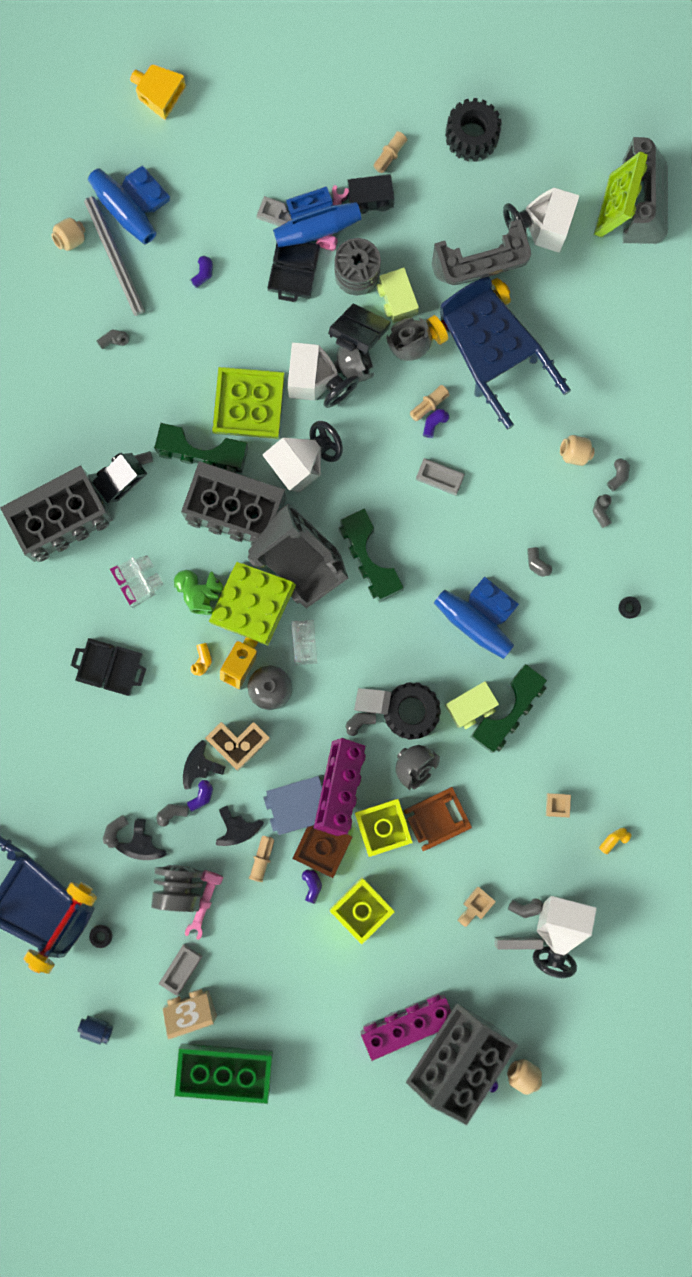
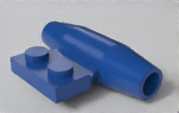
M143 165L127 175L122 185L100 168L92 171L88 176V181L101 203L131 235L143 244L150 243L155 238L156 231L145 213L155 212L170 201V196Z
M326 186L287 199L286 203L292 220L273 229L278 247L303 244L340 232L362 220V216L357 202L333 206Z
M485 576L470 593L468 602L446 589L434 601V604L454 626L479 646L504 659L515 646L497 625L504 623L519 604Z

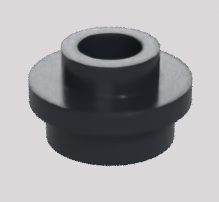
M625 597L620 601L618 610L624 618L632 619L639 615L641 604L635 597ZM627 604L632 605V612L626 610Z
M106 925L95 926L89 934L91 944L97 948L108 946L113 938L111 929ZM99 932L105 934L104 940L98 939L97 935Z

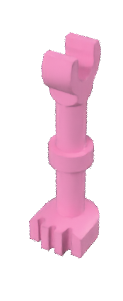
M337 185L333 186V206L341 205L342 202L346 201L348 198V188H345V192L340 195L337 194ZM331 234L317 239L316 244H319L323 249L334 251L338 238Z
M208 870L203 871L201 880L207 882L200 899V909L196 912L193 922L185 929L186 936L189 935L190 930L196 929L198 931L196 939L200 940L202 937L201 925L207 908L210 909L212 904L210 900L215 886L221 885L223 876Z

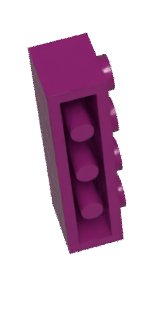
M344 738L332 741L314 829L336 836L348 834L352 827V811L357 803L356 792L361 782V767L366 758L364 753L365 745Z
M439 993L426 998L427 1002L421 1005L413 1003L405 1008V1012L400 1014L393 1012L384 1017L385 1020L376 1024V1021L364 1025V1030L360 1031L371 1061L437 1033L451 1013L445 995L440 996Z

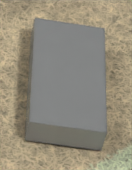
M424 458L415 480L456 496L465 474Z
M358 688L354 710L387 715L391 692Z
M494 938L495 947L498 950H542L543 940L541 938Z
M183 944L159 982V985L178 996L203 956Z

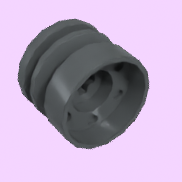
M353 238L342 243L336 251L334 259L336 282L340 289L347 294L355 296L367 294L375 288L379 280L381 267L380 252L367 239Z
M182 865L155 867L154 874L163 875L165 878L154 879L155 884L164 886V888L152 893L151 907L166 911L198 912L201 895L192 893L191 888L202 887V883L192 881V878H202L203 871Z

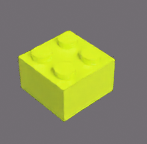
M399 799L354 812L368 857L413 843Z
M363 877L329 908V911L361 945L395 912Z

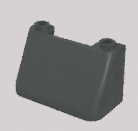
M633 137L624 156L623 164L639 152L648 155L646 160L647 170L641 181H644V202L636 205L633 221L629 228L623 231V243L657 244L664 240L668 232V167L651 139Z
M521 219L510 222L509 232L506 235H502L503 244L498 248L468 257H462L460 248L455 250L449 248L446 241L435 243L432 268L436 278L450 285H460L525 266L529 262L531 249Z
M290 504L280 509L248 550V559L253 566L263 568L267 565L281 578L296 584L291 597L297 604L301 603L306 609L348 579L342 557L337 548Z

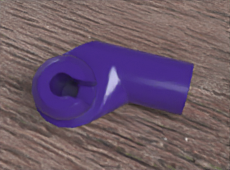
M437 409L427 416L423 436L433 438L435 426L440 422L446 423L449 420V413L444 409Z

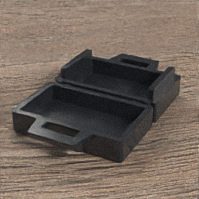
M276 242L267 287L268 291L278 293V299L296 303L298 297L310 299L320 245L307 242L278 247ZM282 294L294 296V298L282 296Z
M353 303L330 326L328 334L331 338H337L335 344L349 351L359 349L363 351V354H366L388 331L391 321Z
M88 638L86 647L76 648L72 658L71 666L78 669L75 681L98 688L103 687L105 690L130 696L133 686H141L146 668L140 665L143 654L119 646L115 648L112 644ZM80 652H82L83 656L79 666L76 664ZM138 669H141L139 680L135 682Z

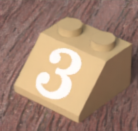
M201 988L190 992V997L181 999L180 996L167 1000L168 1004L163 1007L168 1040L214 1024L217 1014L209 990L203 992Z

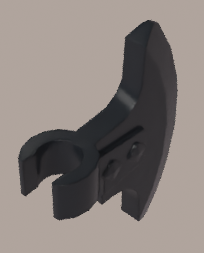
M201 740L192 749L185 762L183 770V786L185 790L191 788L196 778L202 777L206 779L210 771L221 775L224 774L226 766L206 759L204 752L207 744L204 740Z
M226 805L219 809V813L226 825L227 832L216 839V845L231 846L240 844L254 836L264 822L260 819L254 822H247L243 819L242 815L232 817Z
M144 819L135 820L131 842H119L115 847L122 854L139 860H155L167 855L164 849H158L153 845L152 836L144 834L146 820Z

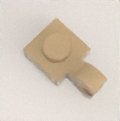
M477 886L463 903L468 909L457 921L467 927L475 915L482 919L496 901Z

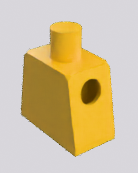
M150 65L145 74L135 69L130 78L131 82L138 85L136 92L139 100L164 120H166L186 87L183 75L156 65Z
M245 638L243 643L240 641L235 643L220 669L221 681L239 690L241 689L257 658V650H255L258 644L257 641Z

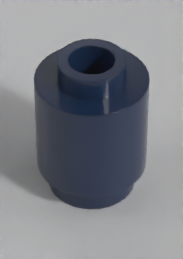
M88 1015L86 1019H81L77 1032L80 1033V1038L99 1045L102 1043L108 1044L114 1026L109 1025L107 1021Z

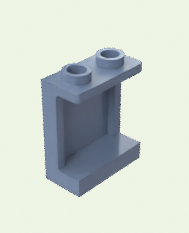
M319 776L266 791L267 796L263 798L267 810L271 809L273 818H270L273 832L277 831L278 835H282L315 824L322 791Z

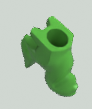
M192 570L178 572L173 580L174 587L177 588L179 593H183V599L189 607V611L194 614L212 615L213 608L210 606V602L219 600V595L214 593L223 591V584L214 576L212 571L209 573L207 583L203 585L198 584V576Z

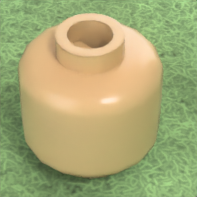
M66 218L54 225L51 237L59 249L70 251L84 242L85 228L80 221L76 222L73 218Z
M570 435L562 441L560 446V455L566 463L584 466L589 460H592L595 452L589 438L577 435Z
M525 1059L514 1061L509 1066L507 1071L508 1082L513 1088L525 1095L532 1094L540 1089L542 1085V1072L537 1066Z

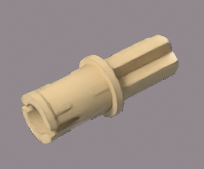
M397 131L389 144L383 147L382 154L374 163V168L377 172L384 173L393 159H397L398 152L407 142V137L403 133Z
M440 385L434 392L424 396L423 401L410 412L413 420L418 421L429 411H435L436 407L450 396L448 390L443 385Z
M262 836L257 854L253 856L255 861L249 879L263 882L267 864L271 862L269 858L275 841L273 838Z

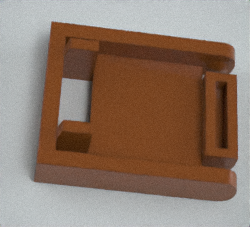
M453 787L403 810L405 814H409L412 811L415 814L407 818L418 842L428 841V844L421 847L422 851H426L472 828ZM453 800L462 820L456 823L453 822L445 805L446 802Z

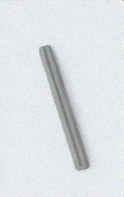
M94 196L86 198L84 200L133 314L135 316L143 314L145 312L96 198Z

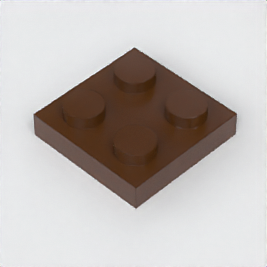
M314 825L306 828L292 859L334 878L353 836L348 834L336 836L314 829Z

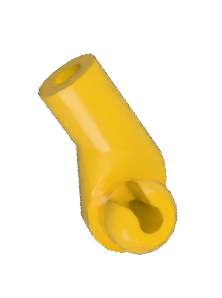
M207 643L196 646L199 658L191 666V672L194 675L201 676L205 674L212 664Z
M619 828L607 836L599 846V849L608 855L619 840L622 843H627L631 839V833L627 832L626 828Z

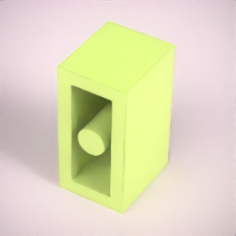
M405 268L380 275L379 284L376 287L379 296L384 297L386 302L384 304L386 316L391 317L392 322L395 323L418 315L419 307Z
M483 682L445 704V707L457 727L464 726L467 729L477 723L475 718L481 715L486 718L495 713L494 707L499 704L487 683Z

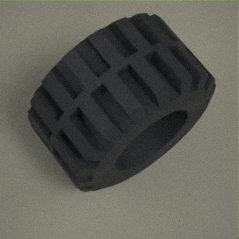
M473 98V101L465 99L463 104L459 102L456 104L455 109L452 108L450 111L445 132L447 146L450 145L449 150L452 153L456 152V157L459 159L463 156L465 157L464 161H469V158H472L473 162L478 161L479 157L483 160L487 158V153L489 155L493 153L494 148L498 144L502 124L501 119H499L500 114L498 110L494 111L492 104L488 106L486 100L482 99V102H479L478 98ZM466 124H477L485 133L481 136L472 137L467 135L462 130V127Z
M418 682L401 684L391 691L388 714L384 715L386 724L394 734L408 740L422 738L432 732L440 720V701L437 699L435 692H432L426 685H421ZM407 698H416L425 707V716L417 724H407L399 716V706Z

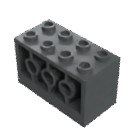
M199 461L181 513L185 520L188 521L187 524L192 527L200 528L204 526L209 528L208 531L213 534L221 535L225 533L230 535L229 538L234 541L242 542L246 540L251 542L252 546L280 509L284 507L286 494L284 489ZM212 500L216 501L214 504H208ZM237 507V510L233 512L229 511L231 508ZM258 514L257 518H250L251 515Z
M81 465L0 507L24 555L33 562L45 561L50 557L49 554L54 551L61 552L67 549L73 541H82L90 536L89 533L96 529L101 531L109 526V522L113 521L90 476Z
M457 1003L405 1083L430 1107L467 1126L518 1045L492 1023Z

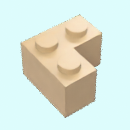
M223 722L205 737L237 771L271 739L255 722L239 737Z

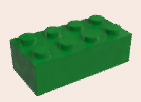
M181 1043L178 1049L174 1096L268 1104L273 1051Z

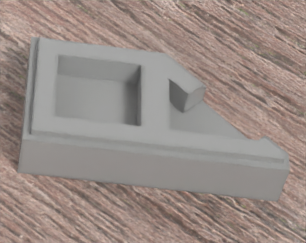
M266 196L263 197L257 213V219L277 226L292 220L285 203Z

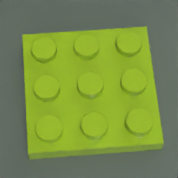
M643 152L637 153L609 175L594 235L603 237L634 216L636 198L642 189L641 179L647 170V154Z
M218 367L213 434L279 439L284 372Z
M236 562L208 622L268 646L296 584L284 578Z

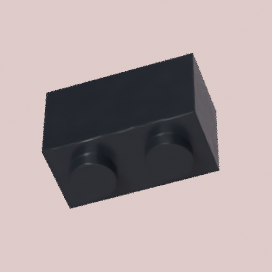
M391 174L348 179L349 203L357 202L361 214L371 210L383 212L394 208Z
M119 453L111 459L112 463L108 467L99 470L96 474L97 477L92 481L107 503L119 501L148 474L133 453Z

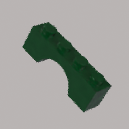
M160 423L154 449L159 453L160 457L165 459L176 457L186 464L198 463L200 461L233 473H242L248 452L247 442L225 438L220 445L213 449L199 450L192 447L186 441L182 427Z
M365 508L341 519V526L338 527L343 539L348 538L351 544L348 549L353 559L357 558L361 565L358 569L362 578H367L371 585L368 587L372 598H377L381 602L402 592L404 587L395 569L376 565L367 554L366 543L374 532V526Z
M523 665L510 682L515 694V703L512 711L503 719L491 720L484 718L470 737L490 753H494L495 750L499 752L507 742L504 739L509 732L513 734L520 725L518 719L521 715L526 716L534 706L531 702L535 696L540 698L547 687L544 684L547 682V679L528 665Z

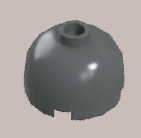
M413 317L399 321L390 329L392 333L390 336L387 334L386 339L390 350L397 358L404 361L417 360L430 349L432 342L431 332L423 318H419L420 321H414Z
M339 346L337 360L334 361L338 373H342L345 378L357 376L359 382L373 378L374 373L370 374L369 371L373 367L369 352L363 354V351L359 349L349 351Z
M272 665L262 666L255 670L249 678L247 685L248 695L252 702L265 710H274L284 706L292 693V683L288 674L280 667Z
M414 745L408 749L403 748L397 755L396 774L400 782L408 790H411V788L415 790L430 778L431 774L428 772L432 766L435 769L437 768L440 756L430 748L422 745Z

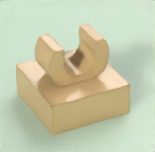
M547 793L546 816L570 818L571 795Z

